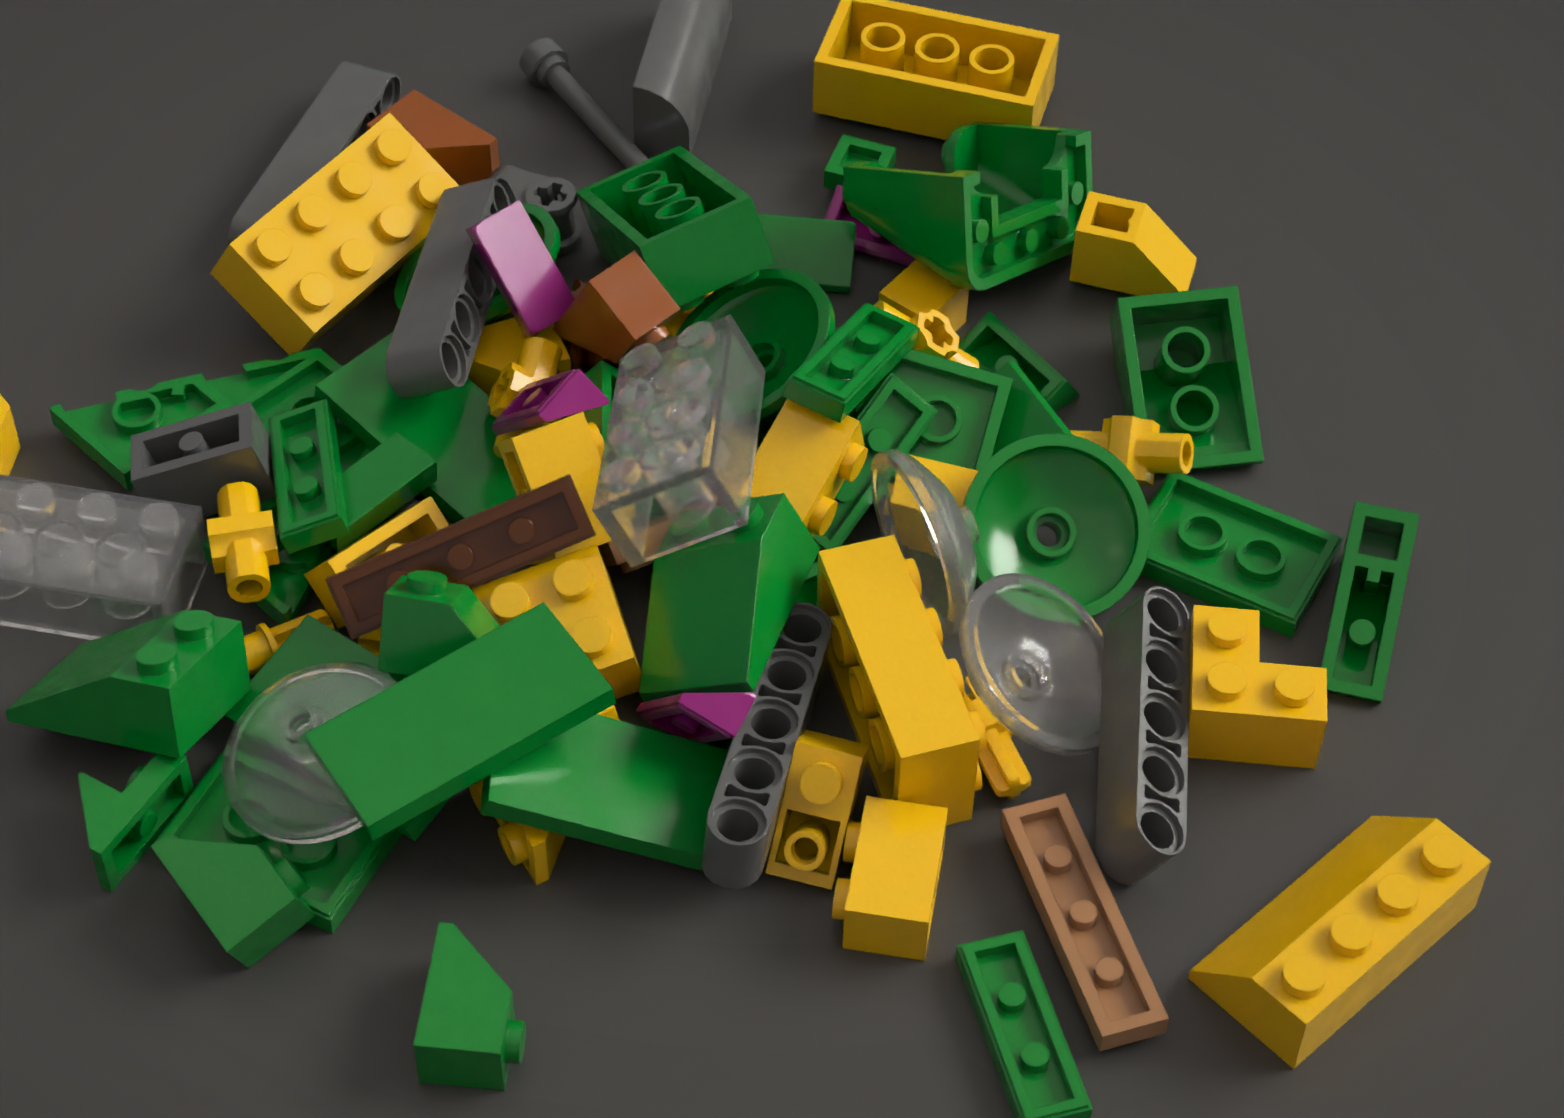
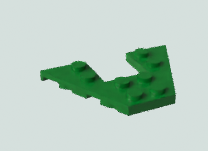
M315 348L292 353L281 360L264 359L242 364L243 373L206 381L202 373L158 382L154 387L147 390L126 389L115 392L116 400L70 411H64L62 405L57 404L50 407L49 410L53 425L129 491L134 487L131 482V435L246 402H251L269 434L268 419L270 417L317 402L314 398L316 384L342 366L322 349ZM335 417L341 471L344 472L371 452L372 449ZM276 497L265 500L260 505L261 511L272 510L280 564L268 566L271 582L270 592L265 598L254 603L280 625L297 617L312 590L304 574L329 559L333 548L326 541L288 554L280 540ZM208 539L202 545L205 559L213 566Z

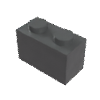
M251 402L131 435V482L160 529L218 514L217 493L221 487L228 483L242 481L251 483L257 488L260 501L276 497L270 436Z

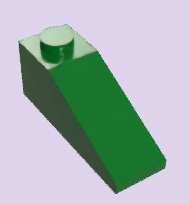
M1355 501L1349 519L1321 662V668H1327V692L1382 703L1420 514Z

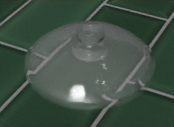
M889 449L878 453L873 458L871 465V489L882 537L895 535L904 559L913 558L916 562L922 585L920 597L925 609L933 607L936 610L941 623L943 637L956 634L963 629L972 608L977 579V562L973 543L979 540L976 521L967 506H958L944 482L914 457L896 449Z
M1006 573L990 578L969 596L963 607L959 624L962 660L977 696L990 714L1005 729L1038 749L1065 756L1081 755L1099 747L1104 650V633L1075 599L1046 580L1021 573Z
M328 661L309 665L289 673L263 690L247 706L237 720L227 740L223 755L222 778L228 800L241 819L260 835L271 840L289 844H313L329 841L360 828L362 824L309 750L304 734L396 684L397 681L387 673L378 671V668L354 661Z

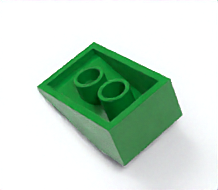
M1238 285L1117 298L1109 318L1117 379L1126 416L1155 421L1160 425L1159 433L1190 434L1194 445L1193 464L1190 471L1262 464L1264 456ZM1155 473L1154 475H1161L1167 473Z
M784 493L760 497L748 496L738 500L706 505L694 504L679 508L676 511L654 555L639 695L644 702L681 693L754 692L820 550Z
M181 610L82 643L5 710L7 721L180 759L251 690L242 621L214 616L205 610Z

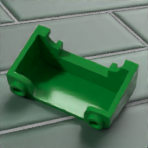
M974 121L956 128L944 142L941 160L945 173L883 168L882 165L874 161H859L843 167L844 182L842 196L850 214L957 288L978 291L989 289L1073 253L1075 230L1089 191L1093 192L1091 130Z

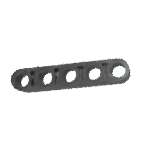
M348 61L341 62L235 213L228 232V245L367 131V124L399 101L401 97L400 77L394 73Z
M503 176L448 188L441 194L386 353L385 364L389 383L397 396L402 399L463 386L468 378L497 285L466 229L517 201L511 184Z
M1161 586L1150 587L1106 624L1104 630L1095 851L1100 866L1107 875L1118 883L1125 885L1136 884L1179 854L1185 847L1191 621L1189 612L1182 600L1175 593Z
M795 602L754 692H748L755 693L756 698L737 735L733 737L708 811L701 867L705 876L711 882L723 888L740 889L748 887L758 880L763 871L775 833L795 743L805 729L807 730L824 678L832 632V621L823 609L811 603Z

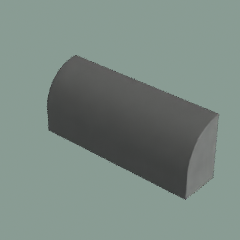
M660 0L633 84L634 144L645 156L654 157L679 145L691 154L693 153L732 20V0Z

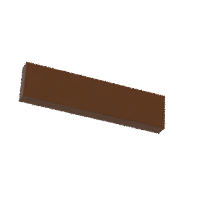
M569 473L325 578V581L351 639H355L381 627L384 593L402 575L407 576L409 572L418 570L435 571L446 575L448 578L447 582L468 585L472 589L596 535V532Z

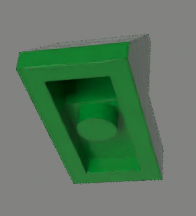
M156 754L148 764L139 766L132 773L122 793L83 772H79L78 780L89 848L102 888L111 893L151 848V845L154 844L155 840L193 792L194 786L186 755L179 759Z

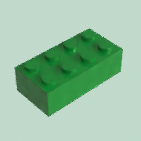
M680 145L576 191L599 254L613 265L635 250L681 308L679 312L695 308L705 300L704 295L721 287H739L752 282L759 276V270L775 263L752 197Z

